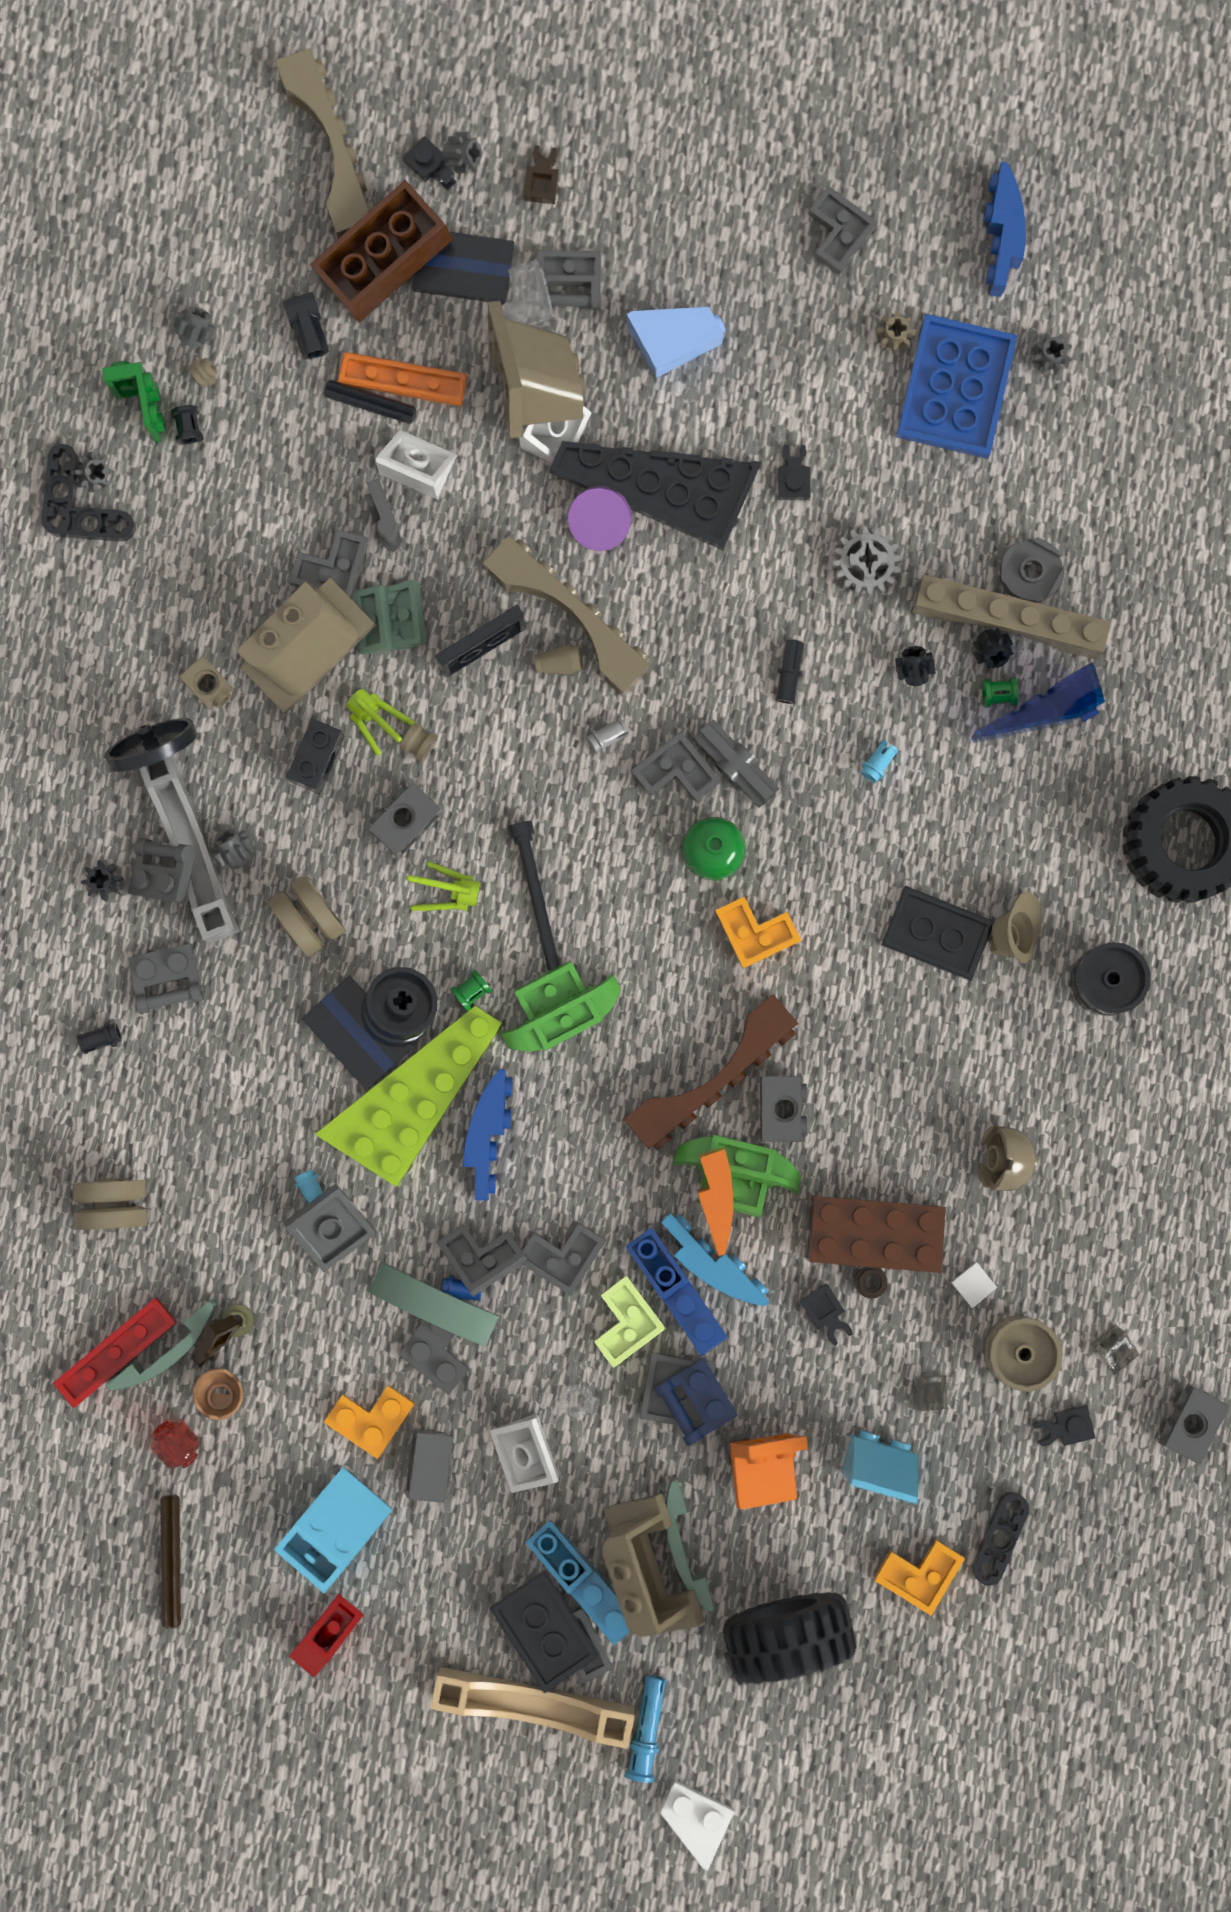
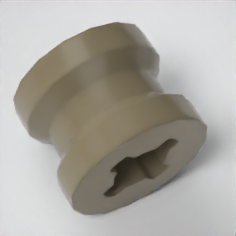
M416 722L406 733L399 749L405 753H413L416 760L422 763L428 757L430 750L435 746L438 735L433 732H425L422 725Z

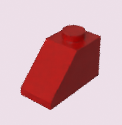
M338 1594L288 1657L314 1678L330 1661L364 1614Z

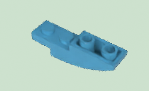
M669 1213L661 1221L682 1244L673 1255L694 1275L713 1288L733 1298L761 1306H766L769 1303V1300L765 1297L769 1291L756 1277L752 1281L747 1278L742 1272L747 1267L734 1253L729 1257L724 1254L713 1260L710 1256L715 1251L703 1238L696 1241L688 1233L693 1227L680 1213L676 1217Z
M551 1520L525 1542L565 1591L574 1597L613 1645L618 1644L631 1632L626 1626L614 1588Z

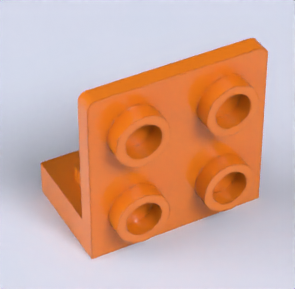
M783 1433L730 1443L735 1499L738 1509H749L791 1501L797 1498L793 1457H796V1451L808 1449L807 1436Z

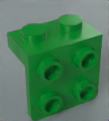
M118 361L112 363L111 367L102 368L104 382L116 399L140 397L145 428L155 442H161L160 432H165L166 427L163 414L158 412L156 405L157 401H161L158 384L153 381L151 372H146L141 362L129 363L127 361Z

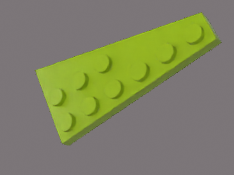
M474 1006L315 1135L397 1187L503 1023Z

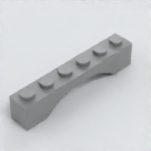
M174 755L139 768L171 846L186 844L191 845L195 850L187 894L202 939L212 943L240 932Z

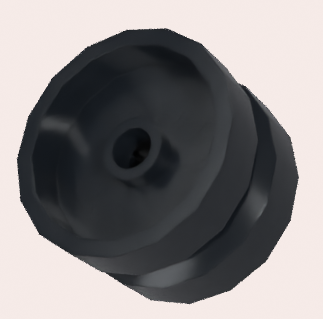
M1109 942L1086 951L1077 959L1071 971L1070 986L1076 1001L1085 1010L1095 1015L1113 1016L1134 1009L1145 999L1150 988L1151 972L1146 959L1137 949L1124 943ZM1107 976L1114 977L1115 983L1110 984Z
M394 967L383 971L373 979L362 1002L361 1019L365 1030L374 1040L386 1046L403 1047L415 1043L425 1034L437 1012L438 997L434 986L424 974L412 968Z

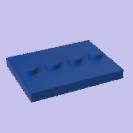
M925 314L896 438L988 459L991 454L1018 335Z

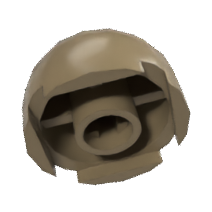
M991 1126L985 1131L980 1146L987 1145L986 1165L979 1162L978 1170L982 1185L985 1188H991L993 1191H1014L1025 1185L1038 1165V1156L1030 1139L1018 1129L1011 1127Z

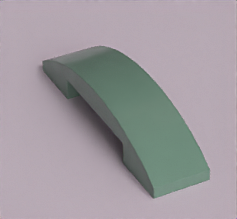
M384 1262L381 1263L369 1290V1293L422 1320L485 1347L499 1319V1316L472 1303H467Z
M213 1299L204 1304L184 1321V1324L191 1331L189 1335L145 1371L138 1362L131 1364L106 1385L109 1391L120 1390L143 1383L179 1362L202 1337V1329L207 1323L212 1321L218 1303Z
M676 1476L670 1479L666 1496V1507L672 1522V1526L666 1529L670 1551L678 1573L687 1589L694 1590L699 1604L708 1612H711L715 1608L705 1573L691 1575L675 1516L687 1513L678 1477Z

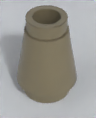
M569 643L541 654H535L537 673L575 675L576 671H583V657L580 646H572Z

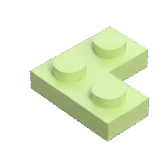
M627 1275L600 1295L619 1322L594 1340V1343L611 1366L615 1368L666 1328Z

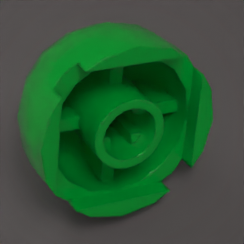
M707 817L697 821L687 830L682 842V856L686 866L695 876L705 880L720 881L732 876L740 868L745 857L746 843L742 832L733 822L722 817Z

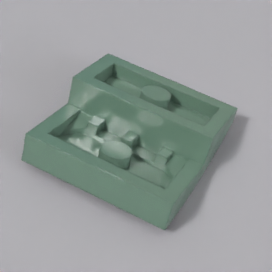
M410 580L388 587L377 585L354 592L353 600L377 624L359 642L361 655L401 650L428 644L420 584L418 581Z

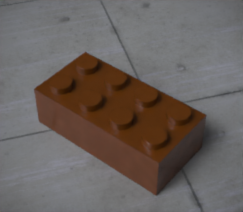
M405 179L317 257L310 266L355 320L360 323L450 243L453 237L446 224Z
M812 1195L807 1261L941 1273L946 1207Z

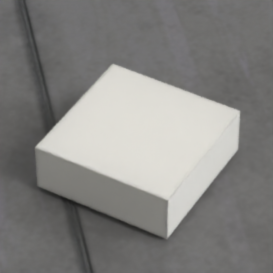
M974 1262L951 1281V1284L971 1308L975 1307L997 1289V1286L977 1262Z

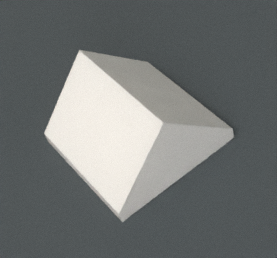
M583 406V419L524 425L523 437H519L521 449L552 463L562 441L578 442L592 412Z
M399 430L378 454L376 465L379 474L437 499L457 454Z
M537 1413L489 1431L511 1493L554 1484L559 1481V1472Z

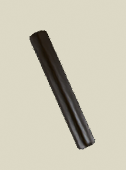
M164 1495L160 1499L162 1627L174 1629L178 1628L181 1624L180 1504L178 1495Z

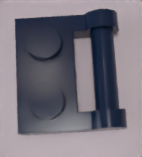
M704 1357L653 1388L658 1397L662 1396L684 1434L682 1439L687 1446L694 1444L705 1435L738 1416ZM680 1384L704 1422L696 1428L673 1391Z

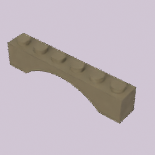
M311 48L276 59L275 62L289 102L304 110L316 121L332 147L334 154V177L326 205L337 238L339 239L374 206L372 201L366 202L363 196V192L368 190L362 172L356 174L352 164L357 163L352 144L345 145L342 135L347 134L342 116L335 117L332 107L336 106L337 103L331 86L324 87L322 78L327 77L322 60L321 58L314 59Z
M508 535L483 562L484 571L506 591L523 592L541 597L556 604L571 615L583 628L593 646L598 660L600 677L624 697L649 671L650 664L647 662L649 659L647 654L636 645L633 648L624 641L626 636L619 628L613 624L610 626L606 625L600 619L602 614L591 603L584 605L577 598L579 593L573 586L566 581L561 584L554 577L555 571L543 560L538 563L530 555L532 550L522 540L518 539L515 542Z
M925 574L919 582L912 609L914 614L945 622L999 628V630L1040 641L1060 651L1095 660L1104 653L1111 624L1110 621Z

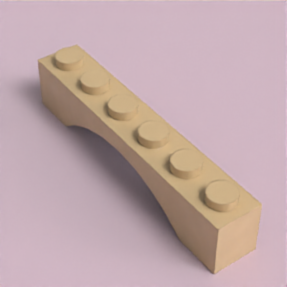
M445 1667L439 1668L430 1708L462 1716H486L530 1722L562 1730L595 1743L625 1749L629 1747L635 1716L634 1706L553 1689L544 1694L539 1686Z

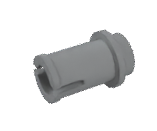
M617 718L597 731L591 730L590 735L586 739L594 753L599 751L604 753L606 752V747L629 736V733L622 719Z

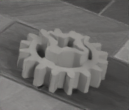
M863 527L861 535H858L853 529L849 533L850 540L844 537L840 539L839 544L843 549L835 548L833 555L839 559L833 561L832 568L840 569L835 579L836 581L842 579L846 581L843 586L844 590L849 589L851 586L855 588L854 596H858L860 591L863 590L867 598H871L874 589L881 595L885 591L884 584L892 587L895 582L892 576H899L901 569L894 566L902 561V556L894 555L899 545L893 544L890 546L888 542L891 535L887 534L881 538L879 536V528H876L873 534H869L867 527ZM859 544L858 552L847 556L849 550ZM873 544L878 546L883 552H880ZM865 551L868 560L870 562H873L870 567L869 573L868 567H866L865 562H861L865 554ZM887 568L886 573L878 580H875L876 572ZM850 572L856 573L861 580L855 578Z

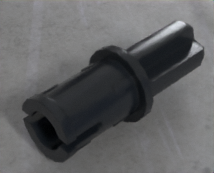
M792 639L786 642L782 667L778 668L780 679L777 696L775 697L776 702L795 704L798 680L803 675V672L800 671L805 646L802 641Z

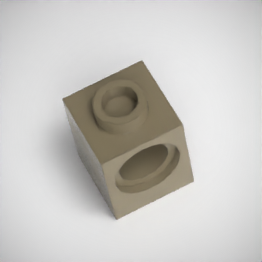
M203 655L179 676L209 710L214 706L220 708L231 697L229 692L233 690L232 686ZM205 680H216V686L212 691L202 692L201 686Z

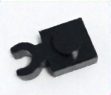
M784 445L782 458L787 463V466L778 467V500H810V466H801L806 457V447L801 445L800 455L792 457L788 453V445Z
M827 1283L799 1300L817 1329L824 1325L827 1326V1338L833 1345L836 1346L838 1344L834 1337V1331L837 1328H843L848 1336L853 1335L851 1327L838 1319V1316L845 1311Z
M1087 1405L1054 1412L1056 1418L1054 1423H1050L1047 1420H1039L1034 1423V1428L1046 1427L1049 1431L1047 1438L1038 1440V1444L1041 1446L1051 1445L1058 1437L1061 1438L1063 1446L1096 1438Z

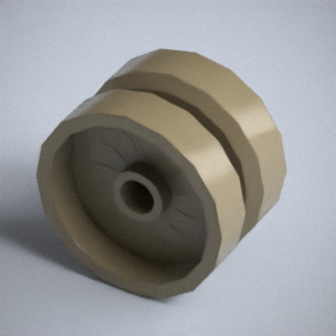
M302 874L290 883L291 890L299 901L297 904L282 891L277 892L267 902L277 916V921L285 933L310 958L323 949L322 941L314 930L318 927L324 936L330 940H335L346 930L305 874Z
M125 1178L94 1179L92 1183L72 1184L73 1200L75 1202L94 1203V1209H81L73 1213L74 1230L148 1226L146 1208L143 1206L126 1207V1201L142 1200L147 1196L146 1180L125 1181Z
M1014 1315L1002 1318L990 1328L984 1339L983 1356L988 1370L994 1378L1014 1390L1031 1392L1042 1389L1055 1379L1061 1368L1063 1352L1059 1338L1049 1326L1031 1317ZM1022 1348L1028 1350L1026 1357L1021 1356L1019 1358V1351Z

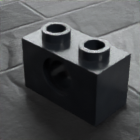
M311 718L286 778L292 784L320 795L345 736L343 732Z

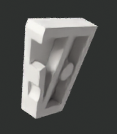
M674 1780L660 1813L701 1867L708 1871L735 1810Z

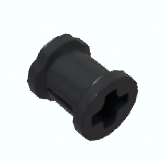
M183 405L175 407L170 411L171 417L175 419L178 435L175 437L178 445L197 443L204 440L202 432L199 431L197 420L199 409L197 406Z

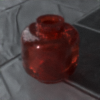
M170 1418L161 1423L152 1432L151 1437L153 1440L150 1448L167 1468L173 1469L179 1466L186 1468L197 1459L198 1454L196 1451L200 1445V1439L185 1421L181 1419L173 1421Z

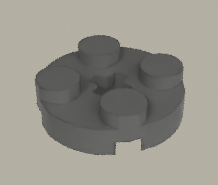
M1032 538L1017 542L1007 550L1001 560L999 567L1000 583L1010 596L1040 603L1051 597L1063 581L1065 572L1060 559L1061 555L1051 543L1042 539ZM1032 563L1038 566L1036 571L1040 574L1039 577H1027L1026 571L1023 570L1024 565L1030 567Z

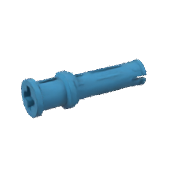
M645 1676L636 1737L630 1741L629 1748L632 1749L629 1769L625 1770L624 1774L626 1778L643 1783H652L654 1781V1775L652 1774L654 1756L659 1752L656 1734L667 1680L664 1677Z

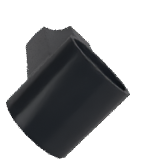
M313 291L283 300L291 329L294 328L303 359L312 360L329 353L319 321L322 319Z

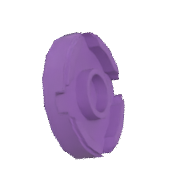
M605 486L589 487L579 493L570 506L568 514L570 531L576 541L588 549L595 551L611 550L621 544L629 533L632 523L631 508L625 497L619 492H615Z

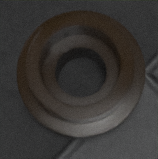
M863 1267L855 1276L856 1290L866 1298H877L887 1288V1276L880 1268ZM868 1276L876 1278L877 1284L875 1287H866L865 1279Z

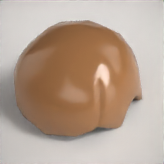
M223 1368L206 1371L198 1377L193 1387L195 1407L201 1414L212 1420L228 1419L239 1410L244 1399L243 1388L239 1379L233 1373ZM217 1388H225L229 1391L230 1395L214 1393L213 1391Z

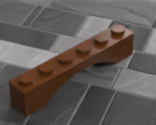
M774 994L771 995L747 1016L744 1032L737 1050L727 1065L713 1079L701 1087L682 1095L668 1098H649L629 1114L624 1121L648 1150L653 1146L659 1150L672 1139L669 1134L670 1131L678 1125L683 1130L697 1118L694 1113L695 1110L703 1104L708 1109L722 1097L718 1092L728 1083L733 1088L747 1076L743 1071L751 1063L758 1067L772 1055L768 1051L770 1047L776 1042L783 1046L794 1037L796 1033L793 1028L798 1025V1022Z

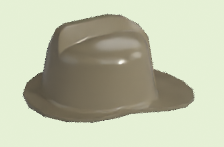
M1032 892L1019 894L1014 901L1011 911L994 921L990 947L992 954L1015 957L1020 963H1027L1031 960L1034 947L1041 932V904Z

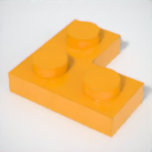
M745 897L715 910L742 969L801 942V938L788 912L758 925Z
M388 1385L369 1412L342 1394L324 1423L378 1459L415 1402Z
M934 1539L919 1567L890 1550L873 1579L932 1616L965 1558Z

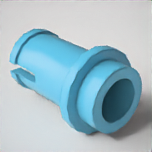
M881 740L868 762H863L861 765L863 768L861 774L874 783L878 779H883L885 776L884 770L898 753V749L894 745L890 744L888 748V742L885 740Z
M312 1169L294 1177L297 1182L294 1186L295 1188L299 1187L307 1204L323 1193L317 1180L319 1175L318 1173L314 1174Z

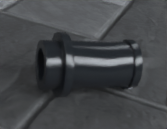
M106 1022L102 1028L77 1035V1040L82 1053L88 1054L91 1051L109 1045L116 1047L117 1043L122 1041V1036L116 1023L110 1024Z

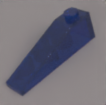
M1092 662L1055 683V686L1047 690L1045 695L1039 694L1022 704L1019 710H1012L972 735V741L977 743L1073 723L1078 719L1085 723L1100 714L1097 708L1105 702L1094 664Z

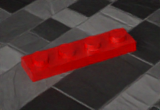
M158 1297L154 1298L54 1381L53 1384L72 1408L77 1407L178 1323Z

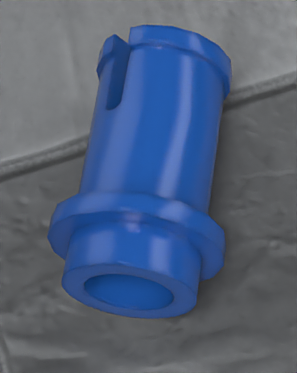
M450 1275V1278H443L442 1291L459 1299L481 1301V1292L472 1297L461 1279H453V1275Z

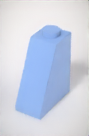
M709 307L631 311L626 315V325L655 378L710 351L723 342L724 324L718 314L715 316L712 314Z

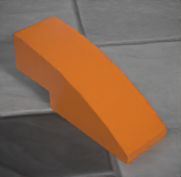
M724 1146L699 1154L709 1186L697 1189L718 1256L724 1255L726 1252L733 1217L731 1171Z

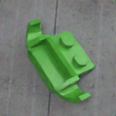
M569 960L514 989L528 1018L523 1020V1024L518 1027L500 1032V1035L510 1049L546 1051L603 1021L602 1019L616 1002L621 988L614 973L596 986L592 987L590 985L585 988L573 963Z
M717 1135L688 1141L676 1149L672 1164L677 1166L681 1164L697 1166L698 1171L703 1172L700 1188L709 1186L699 1154L724 1146L731 1171L734 1212L760 1218L767 1188L773 1189L774 1186H779L790 1190L792 1194L798 1195L801 1175L794 1165L777 1153L775 1149Z

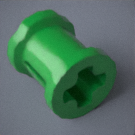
M1010 677L1009 681L990 682L989 679L982 680L984 708H990L991 704L1010 703L1011 706L1018 705L1019 691L1016 677ZM995 691H1006L1005 694H994Z
M473 970L471 972L472 976L457 988L454 986L450 988V991L467 1012L471 1009V1004L485 993L490 994L492 992L491 988L476 970Z

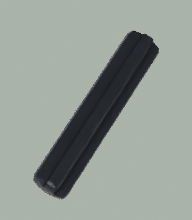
M328 380L324 389L326 398L391 419L411 424L415 418L416 409L413 405L334 380Z

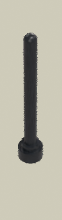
M525 821L507 826L510 840H514V844L519 847L547 969L550 971L560 966L531 847L532 835L535 834L532 821Z

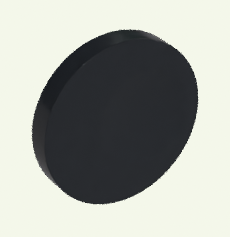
M189 718L167 720L151 726L146 724L139 727L137 732L112 745L105 752L104 757L111 771L124 772L142 768L181 751L196 739L198 732L193 721Z

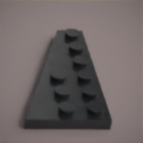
M562 441L551 464L549 473L584 489L596 486L609 487V489L619 492L625 497L631 510L723 550L762 462L733 461L730 458H703L700 455L654 450L646 452L637 451L634 448L622 447L618 449L601 447V445Z

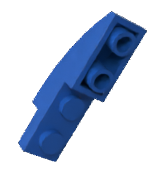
M1001 162L997 173H991L988 192L993 193L992 203H986L983 222L988 223L987 233L995 234L990 254L996 255L994 265L988 266L985 284L991 285L989 295L1002 297L1006 288L1009 268H1020L1024 259L1026 224L1022 198L1016 179L1009 164L1006 162Z
M499 1069L488 1083L477 1103L467 1132L463 1167H476L475 1200H489V1194L496 1193V1174H490L491 1161H497V1142L491 1141V1135H504L505 1129H511V1109H505L506 1096H512V1077H506V1070Z
M652 1227L625 1246L701 1357L728 1339L724 1330Z

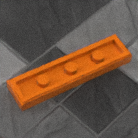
M343 352L338 382L356 388L462 407L468 374Z

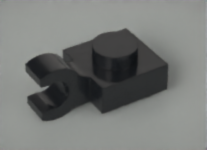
M425 136L402 157L403 162L425 183L433 176L447 191L456 183V180L453 178L455 176L454 172L444 165L446 162L443 158V152Z

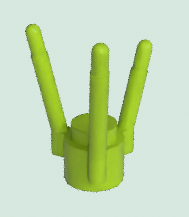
M360 689L352 695L346 704V707L352 712L349 718L358 726L375 755L380 756L381 751L363 720L369 722L373 719L397 742H401L402 738L378 715L380 709L377 706L409 726L416 722L382 701L375 693L370 695L365 689Z
M431 861L426 863L427 867L457 879L454 880V884L413 875L406 876V880L410 882L452 891L451 899L457 900V902L411 905V911L451 909L467 911L468 905L476 907L480 881H474L473 876L458 873Z

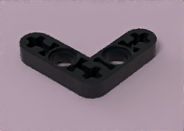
M57 444L52 447L47 458L42 509V525L46 531L52 536L119 542L131 539L136 531V523L127 512L75 507L77 476L71 474V471L76 470L78 463L75 461L78 455L72 447L66 444ZM62 452H66L67 456L71 458V461H66L64 464V472L66 475L70 474V477L64 475L53 476L54 472L61 473V465L56 461V458L62 457ZM59 483H65L69 486L67 496L61 499L55 498L52 493L53 488ZM51 503L59 506L67 505V508L60 507V516L65 520V523L59 524L58 529H55L54 525L50 523V519H55L57 515V509L54 506L50 507ZM88 516H93L98 521L96 529L91 532H85L81 529L83 519ZM103 517H107L106 521L109 524H118L119 520L123 518L124 522L129 526L128 528H123L122 533L118 534L114 527L104 526Z

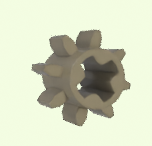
M898 311L890 319L883 316L881 320L883 327L877 328L875 336L882 337L880 349L887 346L892 349L893 355L896 354L897 349L901 346L903 349L908 350L911 344L908 339L914 338L916 330L909 329L912 318L908 317L905 319L899 316ZM893 328L897 329L898 334H900L899 337L894 336Z

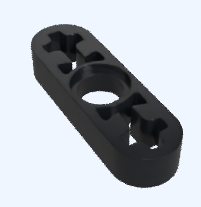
M1008 1492L1001 1496L975 1556L972 1572L981 1584L991 1586L997 1584L1002 1579L1029 1514V1505L1026 1499L1018 1493ZM1017 1499V1505L1022 1509L1020 1513L1014 1512L1010 1519L1012 1524H1016L1015 1529L1012 1530L1007 1524L998 1523V1520L1002 1517L1006 1521L1009 1511L1005 1508L1007 1502L1013 1503ZM998 1529H1004L1009 1534V1541L1004 1547H995L991 1541L992 1534ZM989 1548L994 1553L1003 1555L1002 1560H999L995 1556L992 1566L996 1569V1573L994 1575L988 1574L984 1578L983 1572L979 1568L981 1564L987 1565L989 1563L991 1555L985 1553L986 1549Z

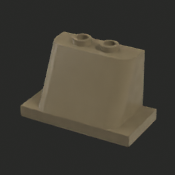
M501 301L488 302V351L493 373H500L504 389V417L509 437H523V425L583 419L585 380L583 374L578 375V354L572 353L568 337L506 319Z
M331 577L320 588L305 581L236 650L246 661L240 668L286 714L377 624Z
M662 1493L614 1504L603 1509L611 1532L603 1545V1557L627 1628L636 1636L646 1637L698 1627L704 1623L705 1620L694 1590L667 1594L648 1537V1533L666 1530L672 1526Z

